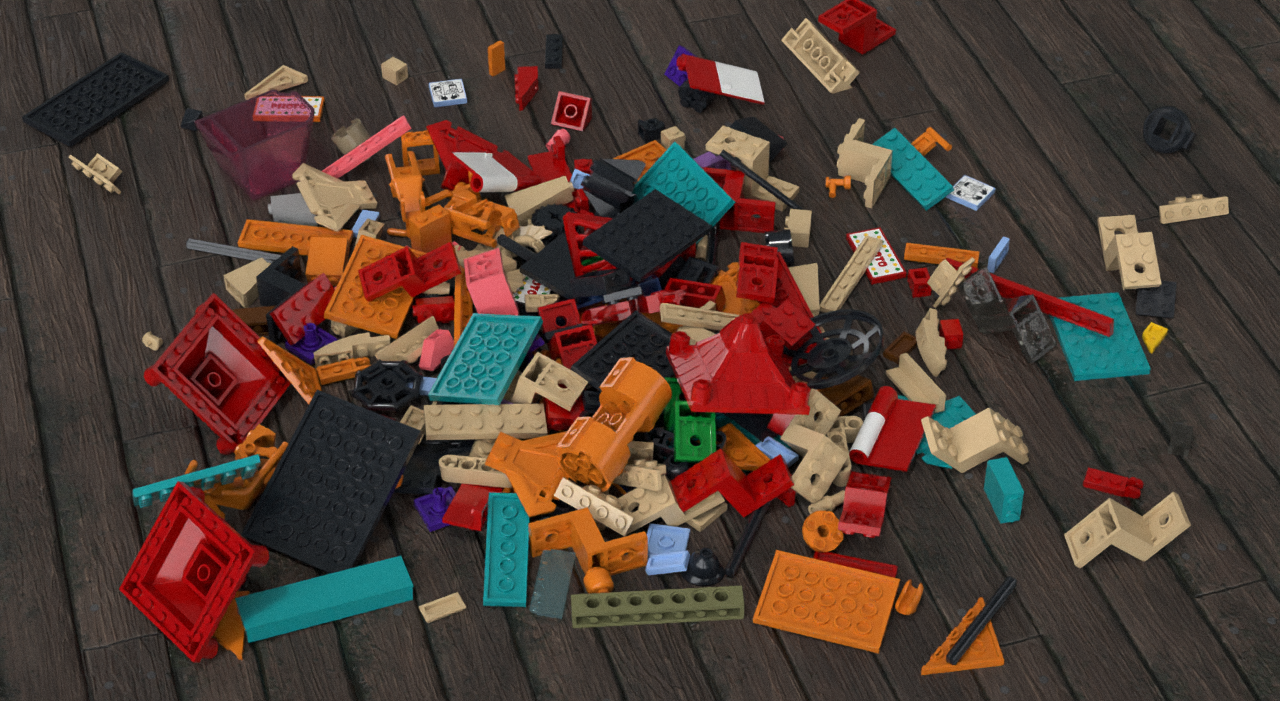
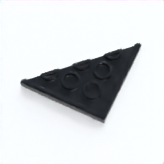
M562 233L520 267V273L568 300L575 299V303L578 305L580 297L573 298L570 279L574 278L575 274L566 234Z

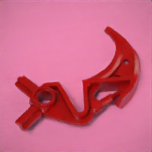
M683 289L672 292L661 290L651 293L650 296L640 295L637 299L606 306L605 304L585 310L581 317L583 326L590 324L597 326L623 320L635 310L640 313L649 314L660 312L661 303L680 305V301L685 300L687 293Z

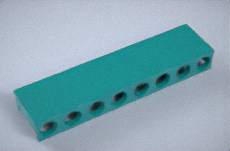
M397 556L235 598L248 643L413 600V583L402 557Z

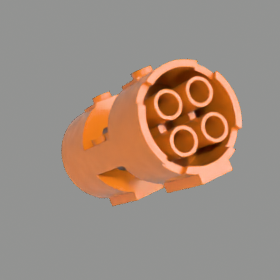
M634 357L620 358L599 387L602 390L599 395L601 405L593 417H577L556 446L559 456L557 463L561 470L574 482L579 480L589 486L590 484L595 485L601 489L600 492L607 491L616 477L623 472L631 456L627 444L633 440L634 434L636 432H649L652 430L660 414L672 398V390L667 381L651 367L637 362Z

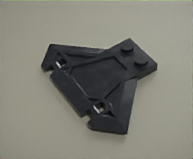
M424 435L403 472L401 486L396 488L394 493L432 494L441 476L440 458L445 455L469 457L475 441L473 439L426 440V435Z

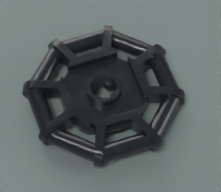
M378 359L376 363L362 371H357L355 374L356 380L354 389L351 392L352 397L358 399L370 411L399 412V409L420 398L419 392L423 375L408 365L406 360L381 361V359ZM364 381L368 382L367 385L362 386ZM413 382L412 388L407 387L408 383ZM369 393L372 396L371 400L364 394ZM404 394L407 395V396L403 397L402 399H400L399 401H396V399L399 398V397H401L402 395H404Z

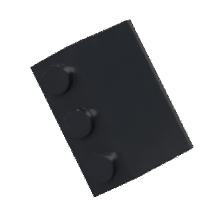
M754 116L735 120L729 126L731 129L769 141V163L788 144Z

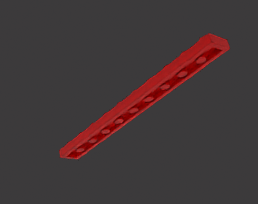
M948 257L946 258L956 271L964 264ZM972 267L973 269L964 276L965 280L963 283L1107 337H1111L1114 333V319L975 267Z

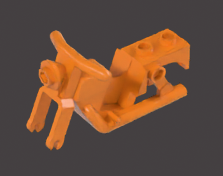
M407 151L410 166L397 168L392 154H387L385 160L391 177L389 184L393 198H398L400 202L401 216L406 226V230L389 228L387 229V234L411 239L409 219L425 211V197L422 191V184L425 179L422 177L413 151Z
M470 171L468 172L469 182L473 175ZM459 182L455 186L454 191L446 189L425 198V206H430L449 197L450 201L444 206V209L450 213L451 234L492 248L497 246L494 233L499 231L501 227H503L507 237L520 228L514 209L490 202L487 199L482 200L480 192H474L470 184ZM478 228V230L480 231L487 230V232L484 235H481L472 232V230Z
M260 424L248 433L246 440L236 447L234 454L235 460L257 454L268 457L269 459L260 458L261 463L259 467L262 468L259 471L257 470L251 478L242 480L241 477H237L230 484L222 485L221 482L216 483L213 486L214 488L203 491L205 495L204 502L224 520L225 514L221 512L217 505L240 510L249 509L265 490L288 446V443L284 441L277 449L275 447L276 433ZM196 460L190 462L184 475L195 472L198 466Z

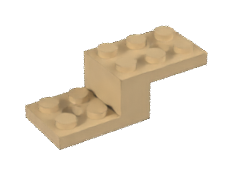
M665 474L661 475L662 490L636 488L617 498L618 502L623 505L621 510L635 517L627 534L659 517L664 520L667 526L677 527L725 501L723 495L716 491L683 512L679 508L671 482ZM639 506L637 511L632 512L635 507Z

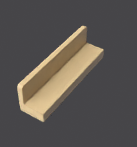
M908 353L900 354L899 367L886 370L888 378L909 401L936 404L934 413L944 411L946 394Z

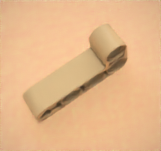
M857 416L837 417L826 437L849 455L847 443H854L863 421ZM850 456L833 481L836 486L844 487L847 485L851 474Z
M445 455L439 460L441 477L446 482L504 488L513 487L505 473L484 465L487 458Z

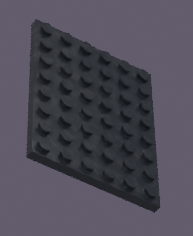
M316 390L241 535L328 574L356 567L423 433L418 429Z

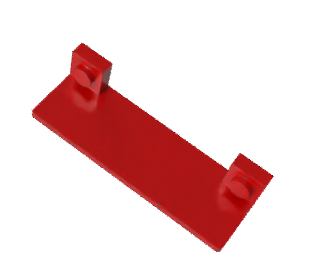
M560 136L553 137L552 151L527 156L532 171L540 177L541 183L566 176L568 182H570L572 174L565 161V146ZM574 189L575 192H572L574 200L563 206L569 205V208H574V211L580 214V210H587L589 212L588 197L582 189Z
M462 483L445 512L442 522L482 531L488 518L489 492L502 493L504 487Z

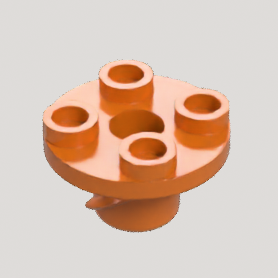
M816 511L810 514L803 523V538L806 544L814 551L821 553L832 551L843 540V532L838 530L839 520L833 512Z

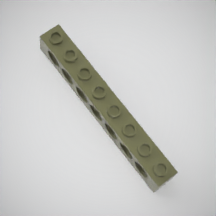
M742 585L571 595L572 628L744 619Z

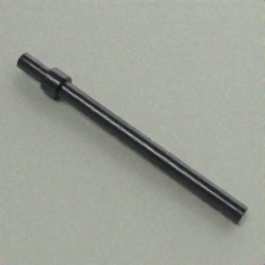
M724 149L719 155L728 161L730 166L734 169H739L788 207L805 210L741 163L742 160L738 157H733Z

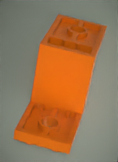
M588 507L528 523L529 548L532 558L572 547L585 575L593 567L607 569L610 576L647 566L648 537L645 531L605 542Z

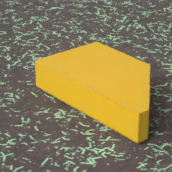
M1152 322L1142 334V339L1151 354L1168 333L1167 328Z

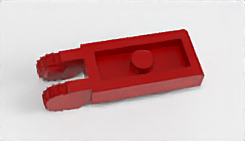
M1088 467L1083 486L1121 497L1125 496L1136 499L1141 495L1140 490L1143 488L1144 482L1139 478H1128Z

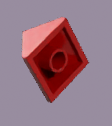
M559 91L551 125L584 132L592 119V98Z

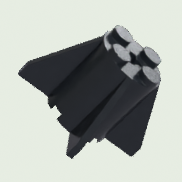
M603 158L595 159L589 168L592 170L590 175H585L580 185L583 186L582 190L600 217L614 218L622 209L619 205L621 203L625 204L633 194L632 191L635 186L632 183H637L646 163L640 160Z

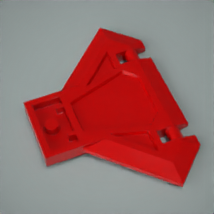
M444 120L428 125L426 128L446 169L440 188L454 191L455 186L459 182L470 184L469 170L451 157V152H500L497 151V145L460 126L455 130L451 128L452 122Z

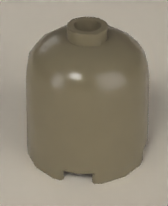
M359 118L350 121L352 125L347 128L342 126L332 135L331 140L343 155H346L371 138V135Z

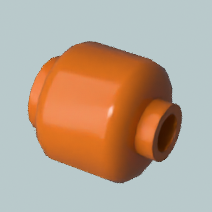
M593 567L586 572L583 582L588 594L612 592L614 583L607 569Z

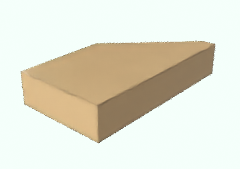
M526 294L524 297L526 312H538V307L559 302L560 294Z

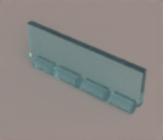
M554 549L542 551L529 607L530 612L537 613L539 616L562 619L576 553Z

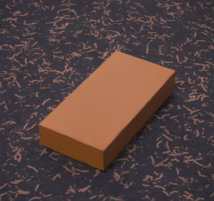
M501 40L488 46L489 74L491 76H495L505 70L504 42Z

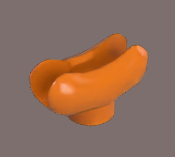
M912 579L905 583L895 603V609L898 613L911 615L916 612L923 594L924 587L922 583L919 584L918 588L912 586Z

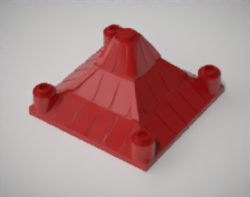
M215 293L211 294L204 303L196 308L195 315L152 366L144 371V379L147 384L158 386L163 383L205 422L213 432L219 435L220 438H218L216 446L223 455L232 454L236 447L246 440L248 433L254 430L258 424L262 423L291 384L257 340L260 337Z
M749 313L739 315L728 323L720 333L696 342V345H690V337L683 331H677L671 335L670 345L666 348V355L691 412L809 415L810 406L808 402L811 388L804 382L794 381L782 358L785 346L784 339L779 335L773 334L764 341L758 320L754 315Z
M177 481L119 590L192 662L200 663L201 659H212L216 656L218 643L212 636L219 626V622L224 617L236 592L245 583L250 568L264 567L268 563L269 551L264 546L251 545L204 502L205 495L202 489L189 487L184 482Z

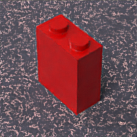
M558 384L560 388H567L564 384ZM582 394L570 411L543 397L547 429L556 431L569 430L584 410Z

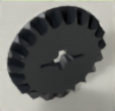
M555 203L553 205L547 204L546 207L541 206L540 209L535 210V213L532 214L531 223L534 226L544 225L546 230L552 231V234L549 236H559L565 233L563 216L567 212H577L574 211V208H569V205L563 206L562 203L560 205Z

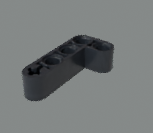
M657 427L644 433L645 442L654 443L653 453L664 457L674 454V448L668 447L669 445H674V433ZM716 430V442H722L716 445V451L721 448L726 452V435L724 432ZM690 439V443L693 446L700 445L699 442ZM689 462L690 466H692V467H693L695 464H697V463Z

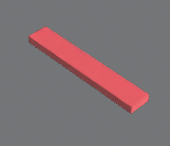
M404 115L322 170V172L339 179L412 129L407 118Z

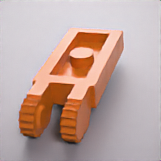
M360 357L319 366L316 368L321 385L354 378L357 371H362L371 365H369L370 360L368 357Z

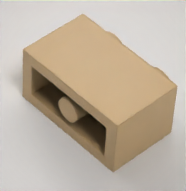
M790 209V215L786 216L784 229H790L792 246L808 248L812 211Z

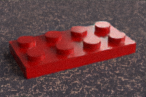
M325 273L319 274L270 313L290 345L295 344L305 336V325L313 323L317 326L325 320L324 313L335 291Z

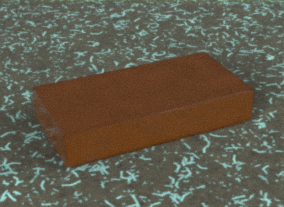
M904 331L883 351V357L899 364L900 354L908 353L909 355L918 346L916 337Z

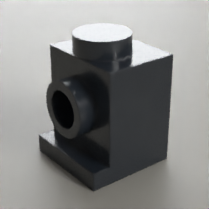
M657 118L646 121L638 120V135L644 143L661 139V131L665 130V124L662 120L659 121Z

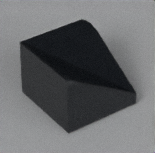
M187 108L181 128L197 131L204 122L203 112Z

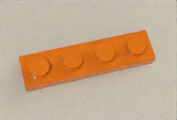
M906 243L904 260L940 264L948 257L965 263L973 257L975 261L971 266L977 268L980 251Z

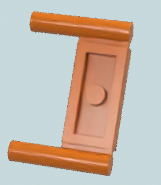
M928 127L926 132L911 143L923 156L936 146V142L946 151L952 149V146L932 127Z

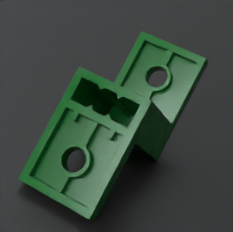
M665 377L664 379L672 390V398L664 408V430L674 433V462L699 463L716 452L715 412H691L687 401L679 400V395L683 394L677 378ZM690 438L699 439L700 445L693 446L690 443Z

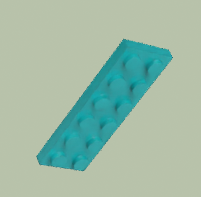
M893 128L872 144L893 150L891 163L892 177L925 211L954 191L953 186L896 128Z
M489 492L483 606L526 607L528 523L530 517H528L516 493Z

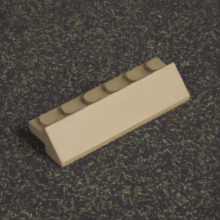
M805 18L796 30L791 28L781 41L830 93L834 94L853 88L850 83L860 72L809 19Z

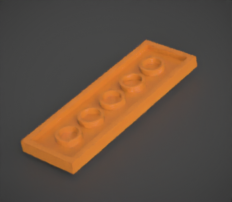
M247 219L237 243L238 247L280 253H285L293 246L299 250V255H308L311 237L348 238L350 246L353 239V230L341 229L339 232L325 227Z

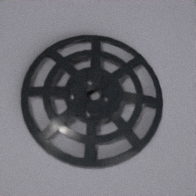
M852 309L830 311L810 318L816 324L810 331L813 338L805 342L797 351L789 350L784 346L783 354L793 357L791 362L792 371H789L792 376H796L801 381L808 382L807 385L811 389H824L848 381L868 368L878 357L884 346V330L880 321L867 312ZM846 320L844 327L841 329H834L821 334L817 329V326L821 324ZM853 320L867 322L874 328L865 335L858 330L851 329ZM878 332L880 337L878 345L873 352L869 353V339ZM840 335L839 338H831L824 340V338ZM848 335H852L859 338V340L853 343L852 345L846 339ZM817 342V345L809 353H804L808 346ZM864 344L863 354L854 355V350ZM799 359L807 360L809 366L798 369ZM858 361L854 366H852L847 371L843 369L850 362ZM810 371L817 373L813 379L802 375ZM834 372L838 374L830 378L822 379L825 374H830Z

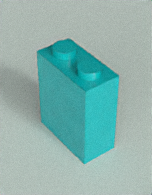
M1008 458L988 460L984 491L1000 524L1020 520L1024 490Z

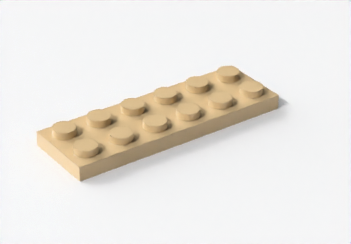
M543 403L424 405L426 440L497 439L500 431L516 439L547 436L548 433Z

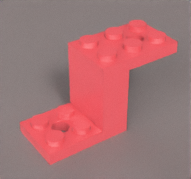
M500 248L463 259L467 288L479 314L520 315L517 302L504 272Z

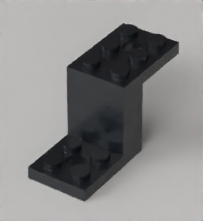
M293 246L256 276L260 305L264 307L275 306L266 314L269 339L276 345L284 340L285 336L270 313L306 285L299 281L302 277L299 250Z

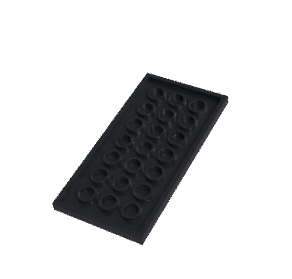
M120 52L22 116L24 123L72 147L167 83L169 75Z

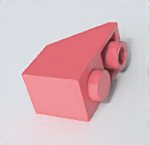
M437 329L424 339L419 363L420 370L434 371L438 369L441 359L451 354L454 348V340L449 330Z

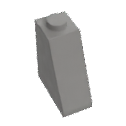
M301 193L271 196V204H268L269 215L273 214L274 222L318 227L314 219L317 215L311 214Z

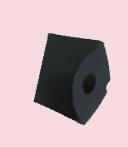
M722 413L762 442L768 436L771 438L778 436V434L767 428L774 414Z

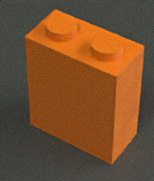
M438 204L409 219L412 249L428 253L449 242L452 243L450 213Z
M311 237L305 274L308 283L319 274L325 273L332 286L338 285L348 264L350 250L348 238Z

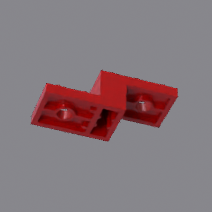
M451 242L418 258L406 246L358 270L364 297L368 302L401 286L411 297H414L462 273L454 245ZM383 275V277L379 281H377L378 277Z
M741 242L736 280V298L774 303L779 259L777 257L778 247Z
M851 471L845 489L843 511L839 519L838 530H842L843 533L850 535L861 533L868 538L880 536L892 477Z

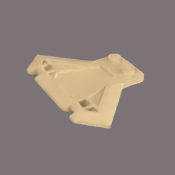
M304 163L292 174L294 180L300 181L296 185L311 214L318 215L314 217L316 223L336 232L341 230L358 209H375L377 206V201L366 181L344 182Z

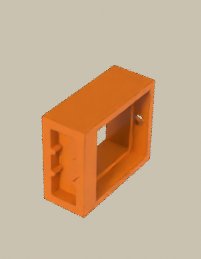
M428 130L407 132L401 135L403 167L410 166L407 147L433 145L434 158L420 159L417 162L422 176L440 174L439 154Z

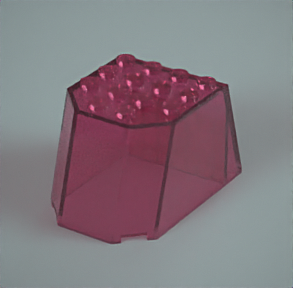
M272 89L196 120L195 125L218 165L252 200H256L298 181L293 179L292 174L302 163L306 164L315 109L296 91H291V94L278 93V90Z

